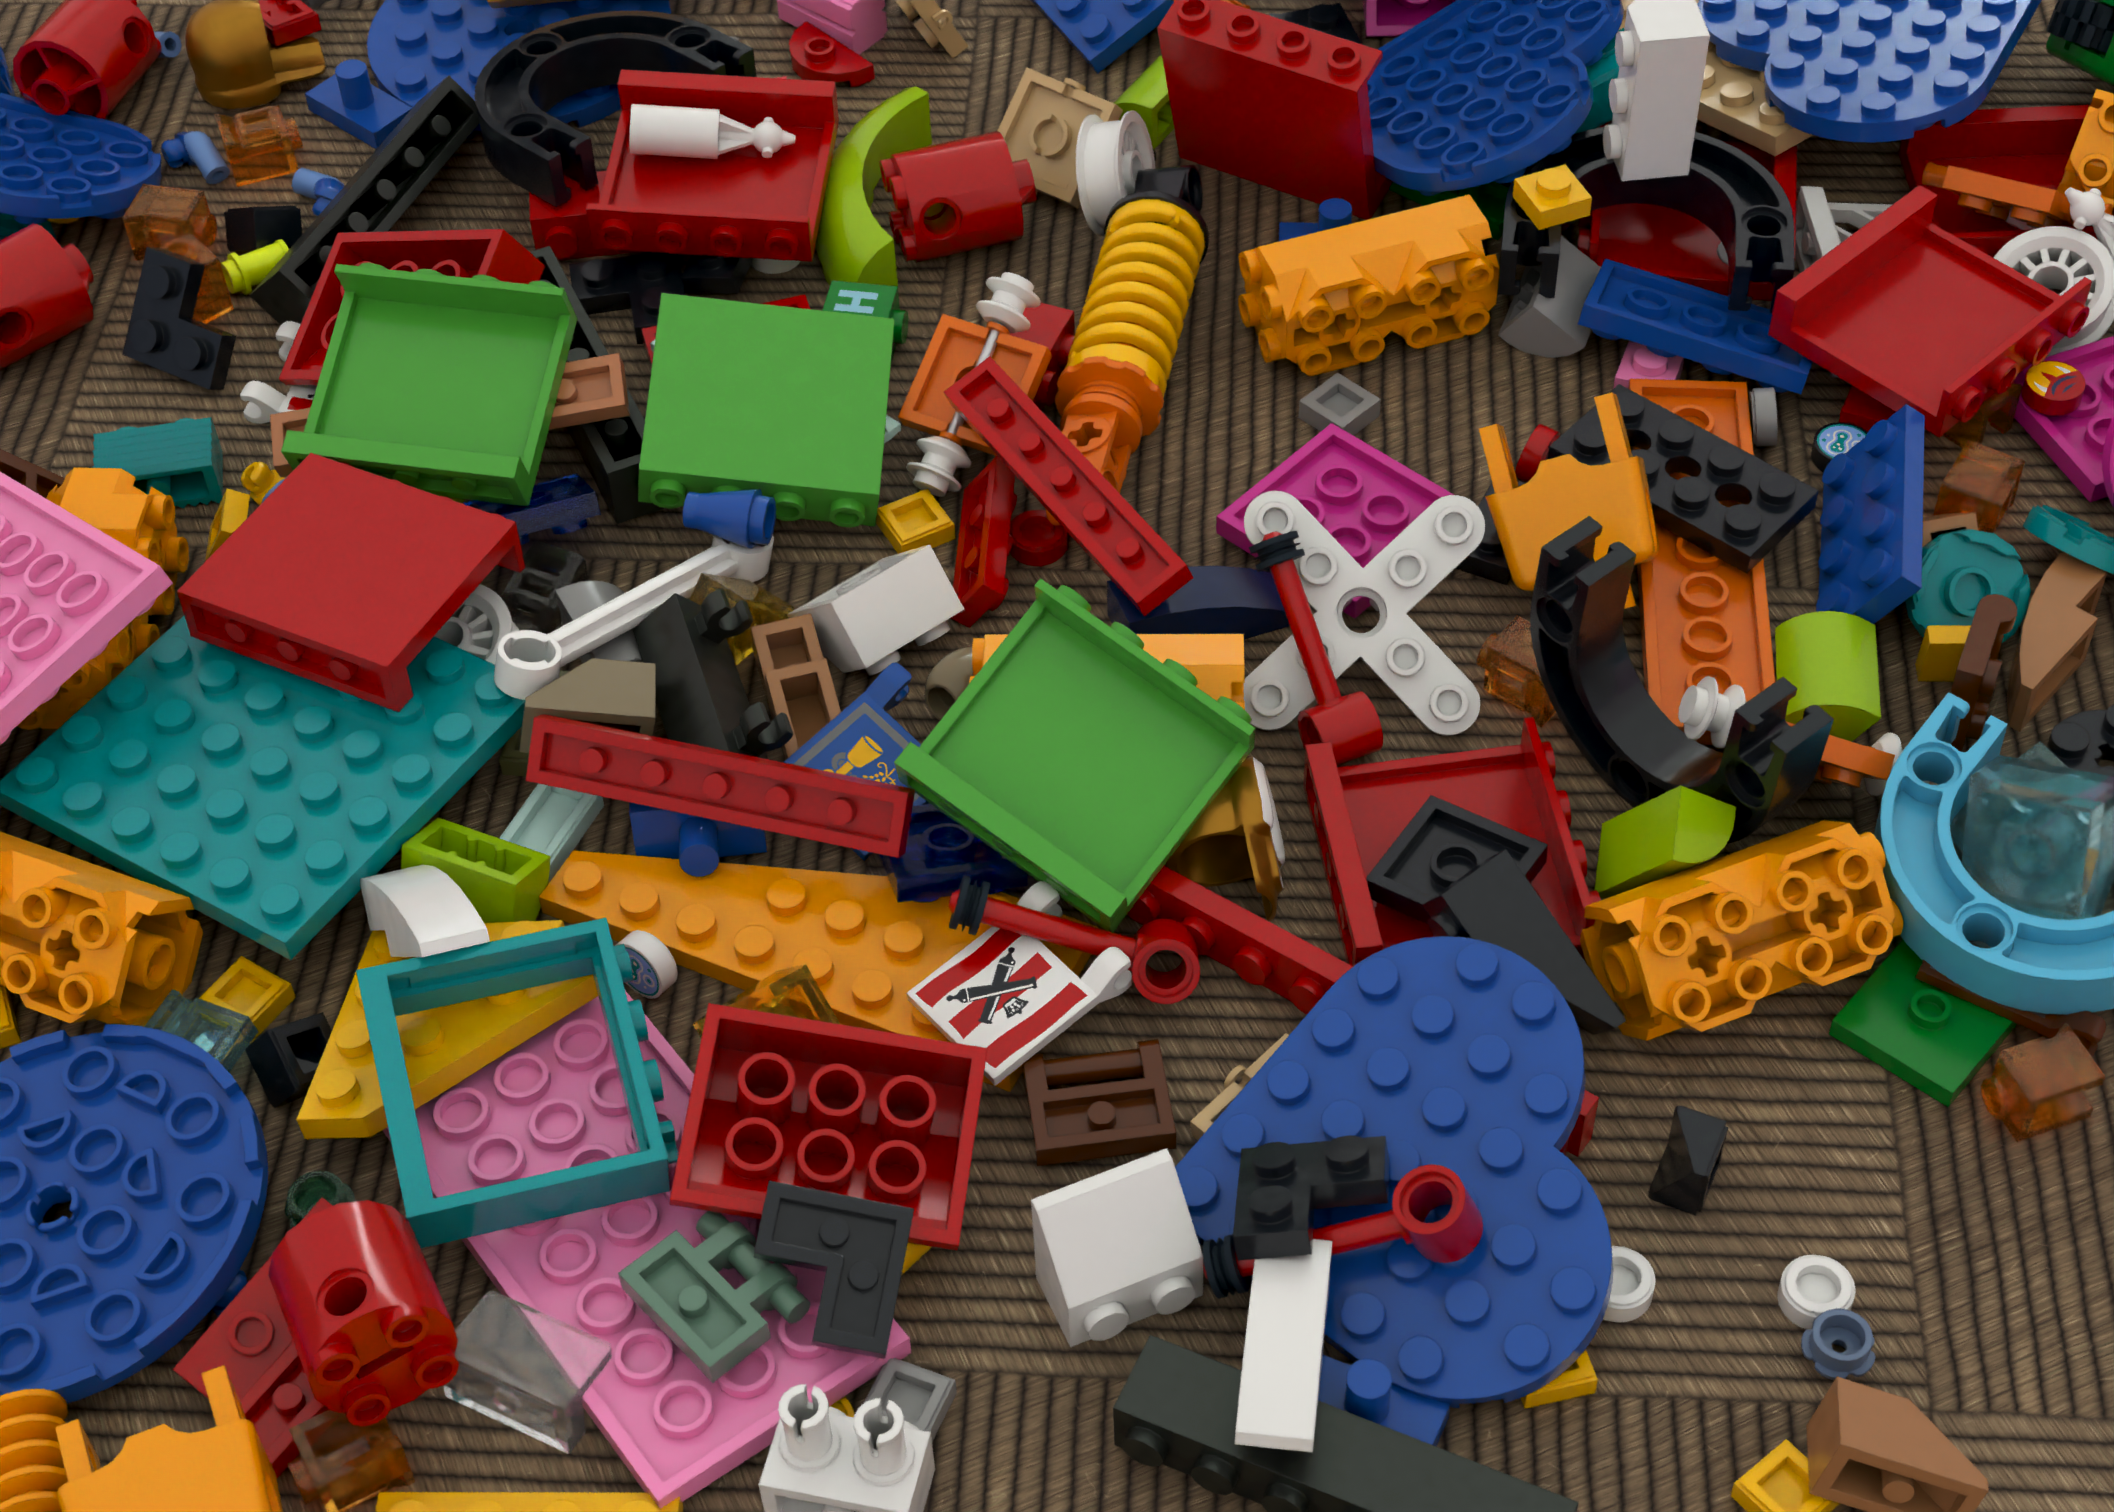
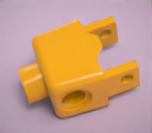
M1613 392L1594 397L1610 463L1604 465L1590 466L1579 462L1571 454H1566L1540 461L1536 474L1529 482L1518 486L1504 427L1494 424L1479 428L1495 494L1488 495L1485 498L1512 579L1521 590L1534 591L1542 546L1588 516H1591L1603 526L1601 535L1595 538L1593 556L1595 562L1607 555L1609 546L1614 542L1623 543L1636 554L1634 566L1653 560L1658 553L1659 543L1644 459L1639 456H1632L1618 397ZM1631 584L1624 609L1636 606Z
M225 1365L201 1373L216 1426L210 1429L187 1433L175 1431L168 1425L161 1424L127 1437L121 1452L109 1464L101 1468L99 1458L79 1419L55 1427L68 1482L64 1483L57 1491V1498L62 1512H283L276 1474L254 1424L250 1420H246L241 1401Z

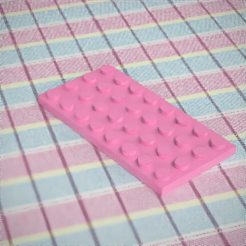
M626 992L628 1002L633 1001L631 996ZM599 996L415 1110L433 1198L638 1152ZM645 1015L648 1040L638 1043L643 1061L655 1059L657 1062L664 1100L654 1102L659 1122L672 1121L675 1131V1143L679 1154L694 1074ZM387 1127L382 1131L385 1133V1135L391 1142L389 1129ZM677 1162L668 1164L670 1187L668 1192L461 1239L645 1493L650 1494L660 1509L679 1496L682 1503L771 1445L780 1418L778 1412L779 1401L782 1395L791 1387L806 1384L809 1402H812L811 1393L813 1386L819 1387L826 1394L829 1406L877 1376L883 1365L890 1358L901 1360L911 1354L910 1338L894 1318L885 1359L812 1345L826 1272L783 1264L796 1277V1288L809 1300L810 1308L801 1320L793 1324L788 1323L776 1310H764L761 1312L760 1315L768 1322L771 1338L712 1383L628 1296L621 1287L618 1275L620 1271L676 1230L694 1248L706 1240L696 1230V1225L699 1219L708 1211L670 1205V1195ZM721 1213L729 1222H741L757 1240L761 1219ZM723 1268L718 1272L735 1290L747 1281L735 1268Z

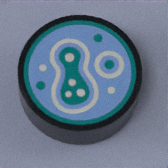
M1845 422L1824 425L1816 432L1811 451V459L1814 465L1824 472L1828 463L1840 453L1845 454L1865 438L1868 432L1857 425Z

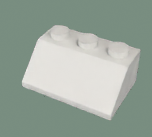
M1634 0L1627 6L1624 31H1618L1615 37V56L1619 66L1618 78L1611 79L1609 84V103L1613 119L1612 124L1605 125L1603 130L1605 156L1607 159H1614L1621 181L1685 176L1689 174L1710 34L1696 0Z

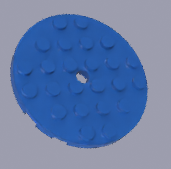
M385 0L372 20L368 32V59L379 89L412 108L448 75L475 100V86L485 65L505 46L531 31L554 22L586 14L610 11H653L671 14L669 0H577L493 9L487 0ZM617 84L607 85L579 92L557 103L547 114L563 123L575 120L579 128L586 126L621 109ZM480 123L467 137L468 139H473L476 131L481 132Z
M105 1024L101 1033H90L69 1037L65 1030H60L9 1047L11 1057L0 1062V1396L23 1389H46L58 1392L67 1403L108 1389L136 1374L180 1342L209 1313L239 1272L253 1244L261 1222L268 1184L267 1148L256 1112L236 1080L217 1059L192 1042L158 1029L138 1025ZM71 1200L69 1210L72 1216L70 1218L61 1216L53 1222L42 1223L46 1212L53 1205Z

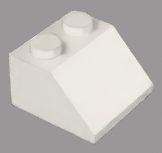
M929 544L877 561L788 613L787 616L793 618L811 614L822 653L843 673L866 669L868 675L871 676L883 671L891 663L901 660L898 649L915 640L918 646H922L948 632L950 627L946 620L963 611L964 607Z
M1167 1148L1031 1199L1036 1279L1070 1347L1091 1339L1102 1341L1112 1338L1131 1323L1157 1313L1167 1315L1178 1312L1188 1306L1195 1298L1203 1296V1254L1173 1159Z

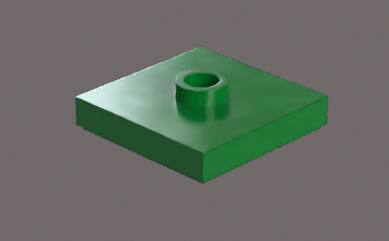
M1902 940L1835 1016L1831 1023L1829 1035L1949 1107L2016 1027L2017 1023L1916 979L1915 977L1923 960Z

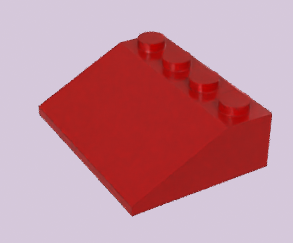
M504 229L337 233L279 380L285 385L318 384L345 292L334 272L336 264L359 266L362 263H375L390 270L415 272L418 269H431L443 275L472 278L475 275H488L503 282L522 284L540 281L545 265Z
M708 1003L670 1195V1205L761 1219L769 1181L914 1208L908 1243L958 1251L988 1048Z

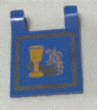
M897 662L891 663L878 675L863 694L786 759L784 763L907 787L899 781L894 761L910 741L918 747L921 744L886 711L894 708L907 697L909 693L908 684L912 679L911 674ZM916 793L914 795L911 819L929 803ZM851 848L863 861L873 854L872 852Z

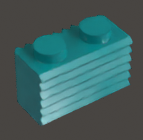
M211 417L202 419L183 418L174 423L139 428L127 426L116 431L93 434V468H122L136 477L134 487L149 494L152 486L165 495H171L174 505L183 509L187 504L196 507L199 502L208 505L211 500L218 504L222 500L223 453Z

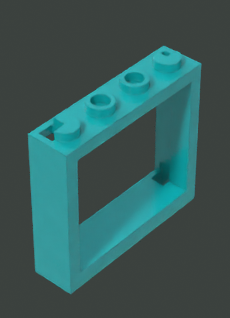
M607 918L356 970L406 1217L410 1222L420 1248L670 1191L668 1164L676 1163L679 1155L675 1143V1131L671 1120L658 1121L654 1102L664 1100L658 1065L655 1059L647 1061L642 1059L638 1042L648 1040L645 1015L640 999L629 1002L627 1000L623 983L633 981L630 957L624 944L613 945ZM593 974L638 1152L433 1198L395 1016Z

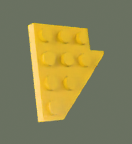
M523 920L517 922L484 923L488 930L490 942L564 926L563 920ZM385 930L372 931L357 970L415 957H391ZM356 972L296 1119L305 1139L369 1138L388 1127ZM593 974L395 1016L415 1110L596 998L598 992Z

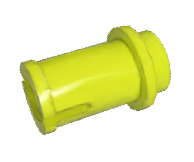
M279 239L275 243L240 256L235 252L228 254L227 260L221 262L219 266L229 291L232 294L240 291L244 295L250 294L252 287L260 284L288 252L289 248L286 243Z

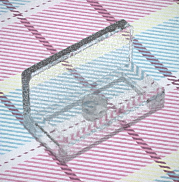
M496 1291L487 1292L455 1330L458 1338L455 1355L459 1368L454 1378L444 1385L445 1397L570 1454L586 1433L582 1396L612 1358L611 1344Z

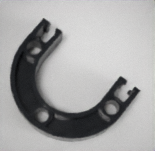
M653 11L600 12L572 17L543 26L521 36L501 49L485 65L477 79L474 96L485 153L493 167L502 176L551 205L558 207L569 201L572 196L571 189L565 185L564 176L580 182V187L586 191L596 186L598 179L591 137L547 114L553 106L579 92L617 84L621 70L757 77L753 48L698 21L678 15Z
M1604 127L1573 134L1571 136L1572 142L1566 149L1547 155L1527 167L1522 175L1525 176L1566 164L1591 195L1590 212L1599 208L1620 204H1651L1678 210L1704 223L1718 236L1727 253L1728 310H1750L1752 296H1747L1749 282H1770L1773 285L1770 302V313H1772L1777 290L1793 279L1795 271L1794 220L1787 195L1775 177L1764 166L1738 148L1721 140L1695 132L1688 175L1621 181L1614 159H1607L1603 147ZM1511 181L1507 191L1504 210L1497 294L1517 295L1519 293L1520 280H1515L1516 265L1540 266L1539 294L1546 298H1555L1561 236L1576 220L1538 230L1513 198L1514 181Z
M1588 516L1541 548L1531 602L1530 631L1537 667L1549 699L1560 721L1582 755L1603 780L1633 808L1681 785L1735 806L1734 827L1727 844L1739 841L1751 835L1806 793L1818 771L1834 718L1819 706L1811 705L1805 709L1803 719L1790 727L1785 720L1788 701L1796 695L1797 688L1782 677L1735 710L1723 753L1710 749L1695 740L1688 739L1685 733L1672 723L1652 700L1634 669L1626 647L1623 615L1636 554L1623 543L1614 542L1609 546L1607 555L1595 562L1593 558L1595 538L1601 535L1603 526L1591 516Z

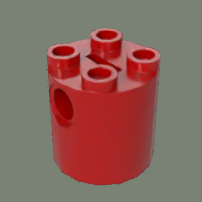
M64 0L20 47L13 59V76L21 95L27 100L36 102L47 113L63 115L70 110L106 119L150 69L153 62L161 54L162 46L154 34L151 23L137 7L136 0Z
M995 131L891 154L889 159L879 161L886 193L891 192L896 210L888 213L892 235L895 243H900L906 262L914 260L917 263L1022 239L1024 234L1022 205L1036 202L1034 178L1027 159L1012 162L1007 144L1000 132Z
M35 223L0 240V370L89 324L94 319L93 306L88 295L89 285L94 282V276L85 257L74 244L69 243L61 247L44 227Z
M369 1200L338 1203L309 1215L286 1233L272 1253L268 1276L314 1398L333 1412L344 1413L348 1422L354 1426H370L383 1420L390 1410L409 1403L428 1389L441 1387L454 1378L459 1368L455 1355L458 1338L410 1222L393 1206Z

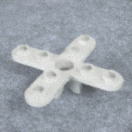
M1268 491L1254 498L1247 507L1244 516L1245 533L1252 545L1262 542L1265 535L1275 531L1282 534L1297 531L1299 535L1298 538L1294 539V543H1300L1296 546V549H1303L1305 555L1294 560L1309 605L1316 611L1313 616L1335 679L1337 680L1361 658L1430 731L1443 736H1453L1470 728L1480 711V696L1475 685L1407 613L1480 545L1485 532V520L1479 507L1470 499L1459 495H1449L1437 499L1362 568L1291 494L1283 491ZM1359 596L1369 598V603L1380 613L1377 625L1365 633H1357L1350 630L1345 625L1342 617V611L1352 602V598ZM1293 634L1245 678V711L1252 719L1250 724L1262 730H1278L1287 726L1298 716L1300 711L1305 710L1315 700Z

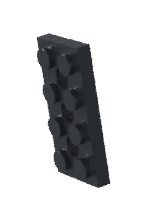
M1620 384L1611 391L1618 397L1630 446L1640 448L1631 451L1632 456H1639L1644 459L1656 524L1737 569L1748 573L1815 508L1819 490ZM1596 405L1549 446L1548 459L1571 454L1579 462L1590 466L1610 463ZM1684 473L1690 476L1677 480L1669 476V474ZM1734 500L1742 504L1726 507L1719 502Z

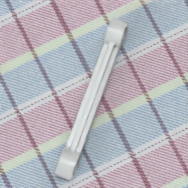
M713 535L711 548L549 634L533 630H518L504 635L497 646L494 671L496 686L511 697L525 700L527 696L558 679L561 667L635 628L674 593L688 599L723 579L741 583L755 582L762 579L769 570L774 536L772 535L768 545L755 544L752 549Z

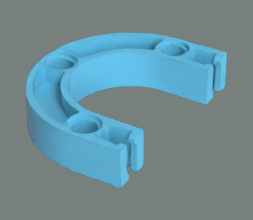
M1948 692L1895 762L1885 785L1874 836L1882 845L1886 862L1883 873L1890 898L1898 906L1903 918L1904 926L1900 936L1921 960H1925L1938 972L1956 984L1996 1003L2023 1011L2043 1014L2068 1015L2081 1011L2094 1013L2114 1009V911L2095 917L2073 920L2051 919L2028 914L2002 903L1986 892L1969 875L1959 860L1953 846L1950 824L1998 761L2008 724L1990 715L1984 724L1982 736L1968 751L1960 752L1951 743L1956 738L1960 719H1964L1968 714L1970 705L1963 699ZM1922 781H1931L1938 785H1930ZM1969 941H1980L1986 943L1991 948H1980L1972 945Z

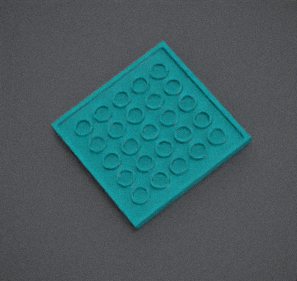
M183 616L0 780V806L141 881L190 897L193 907L197 911L292 960L361 890L360 879L376 875L402 848V844L413 837L522 727L525 700L511 697L496 686L494 682V664L434 636L406 667L413 697L400 712H396L191 637L185 616Z

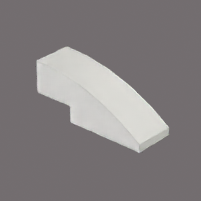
M423 864L360 879L370 931L385 930L391 957H426L490 942L487 927L473 904L461 888L446 873L435 866Z
M1313 1239L1311 1255L1255 1259L1235 1430L1236 1445L1313 1452L1332 1255V1241Z

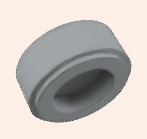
M1774 387L1753 388L1752 392H1749L1752 442L1755 444V447L1777 446Z

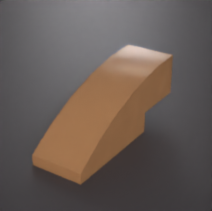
M2063 551L2060 552L2045 571L2031 597L2010 667L2007 691L2009 727L2020 732L2085 661L2098 620L2093 615L2107 571L2090 565Z
M811 614L751 627L752 650L772 720L781 712L787 714L793 731L792 738L781 747L785 760L841 713L827 659L823 658Z

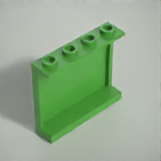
M362 263L359 266L336 264L334 272L345 292L304 432L287 430L281 452L291 468L294 470L310 453H314L337 462L347 463L352 467L388 479L398 480L403 484L438 496L529 507L577 323V316L565 289L545 281H532L529 284L503 282L488 275H475L472 278L443 275L431 269H418L415 272L390 270L375 263Z
M661 293L639 463L638 502L653 503L662 508L672 509L684 506L685 498L690 491L710 493L760 489L762 496L774 497L776 502V518L783 521L809 519L833 522L842 527L875 526L880 495L895 319Z
M1040 578L1034 585L1035 602L923 743L918 747L910 741L894 761L901 783L908 788L915 789L916 794L1038 882L1045 881L1058 891L1060 898L1103 929L1114 932L1186 838L1206 808L1254 749L1256 728L1250 725L1252 721L1250 715L1237 703L1223 696H1220L1216 701L1197 688V679L1184 666L1171 659H1166L1164 663H1161L1144 651L1145 645L1143 641L1128 627L1118 622H1113L1111 626H1108L1090 613L1092 610L1090 604L1079 593L1065 585H1060L1058 589H1055Z

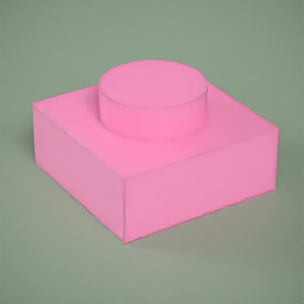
M1629 341L1615 376L1614 388L1618 384L1628 388L1629 379L1679 380L1684 358L1680 356H1659L1649 351L1645 345Z

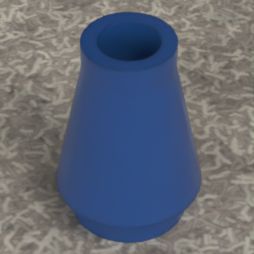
M760 489L710 493L688 492L683 506L684 527L704 531L752 549L755 544L768 545L772 538L776 520V502L774 497L762 496Z

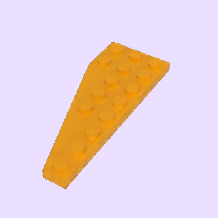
M575 850L571 852L539 896L544 914L570 924L607 918L611 938L617 942H620L635 930L648 932L657 937L668 948L677 965L823 1021L947 1042L950 1041L908 1001L906 993L992 927L980 923L976 935L968 933L969 926H965L962 931V924H958L956 930L949 928L952 914L948 907L951 894L959 890L961 882L720 862L711 874L696 877L682 870L679 859ZM989 889L988 897L1012 904H1017L1020 900L1017 897L995 889ZM1064 914L1062 915V918L1098 928L1097 926L1088 924L1086 922L1077 920ZM1040 940L1077 976L1080 975L1091 954ZM1022 1065L998 1083L996 1087L1011 1092L1022 1073ZM985 1076L983 1077V1082L995 1086Z

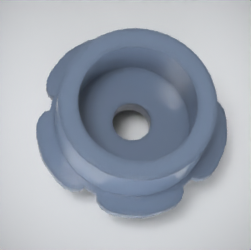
M1847 1309L1827 1310L1813 1321L1812 1329L1804 1331L1801 1339L1803 1355L1806 1359L1813 1360L1816 1371L1822 1376L1835 1380L1837 1376L1846 1379L1851 1374L1854 1377H1861L1871 1370L1875 1362V1354L1871 1351V1348L1874 1346V1337L1869 1324L1857 1313ZM1832 1345H1840L1845 1348V1351L1836 1352L1833 1350Z

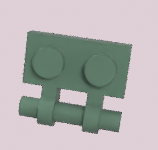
M708 1211L699 1219L696 1225V1230L706 1239L694 1248L676 1230L620 1271L618 1275L621 1287L628 1296L713 1383L771 1338L768 1322L760 1315L761 1312L764 1310H776L788 1323L793 1324L806 1315L810 1308V1302L796 1288V1277L782 1263L775 1262L771 1264L769 1261L754 1258L756 1238L741 1222H729L721 1213ZM723 1268H735L747 1281L735 1290L718 1272Z

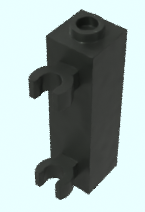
M722 589L715 590L706 596L701 605L674 593L633 629V633L643 663L656 664V704L668 739L768 759L766 751H772L785 745L792 738L793 731L787 714L781 712L770 721L763 703L757 702L750 706L727 638L737 636L746 631L751 626L753 618L748 604L744 600L739 601L733 608H730L726 593Z

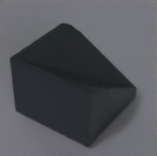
M296 206L245 207L228 209V212H224L229 251L256 250L275 243L279 239H282L288 248H291L302 235L301 211Z
M323 1012L268 1029L245 1049L273 1108L293 1102L307 1094L332 1032Z
M1677 1106L1674 1110L1667 1147L1648 1191L1649 1198L1695 1216L1697 1212H1701L1721 1162L1728 1131L1727 1121L1684 1106Z

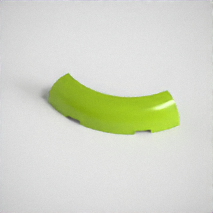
M917 86L905 88L872 109L852 128L833 152L815 245L817 255L822 264L824 277L829 285L833 280L898 286L894 239L881 227L870 209L874 199L873 190L881 178L879 161L889 159L891 154L927 147L932 144L928 92Z

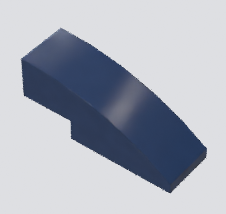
M1189 566L1188 568L1193 579L1146 616L1134 606L1112 580L1107 581V613L1111 623H1121L1135 634H1244L1245 640L1290 626L1270 572H1257V570L1251 568L1228 566Z

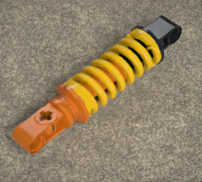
M1195 165L1140 170L1136 176L1134 193L1122 198L1111 208L1104 227V242L1101 246L1080 321L1077 325L1067 365L1057 381L1058 393L1054 400L1060 416H1062L1060 431L1119 493L1127 475V466L1131 454L1138 448L1141 437L1154 432L1161 421L1160 409L1163 408L1164 404L1163 398L1173 365L1172 360L1177 351L1178 339L1181 336L1184 325L1183 320L1186 317L1189 300L1195 285L1194 280L1197 277L1199 266L1206 256L1209 245L1208 227L1200 215L1203 202L1202 182ZM1045 508L1049 522L1053 526H1061Z

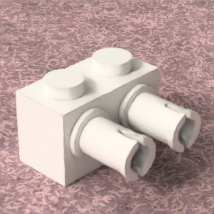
M806 1384L791 1387L782 1395L778 1407L779 1422L759 1481L764 1512L924 1511L935 1472L931 1432L919 1430L915 1425L904 1421L901 1408L895 1402L888 1400L886 1407L887 1416H883L881 1398H875L862 1404L857 1409L854 1417H849L842 1411L830 1407L826 1394L816 1386H813L812 1402L808 1401Z

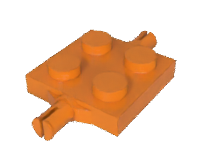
M1929 162L1924 169L1922 176L1923 185L1946 189L1955 195H1959L1957 205L1972 209L1976 214L2007 221L2009 212H2011V218L2027 222V226L2036 229L2048 226H2062V224L2074 227V220L2071 218L2069 211L2070 204L2065 194L2057 190L1971 171L1968 168L1950 165L1948 167L1941 166L1933 162ZM2105 204V213L2112 215L2113 205Z

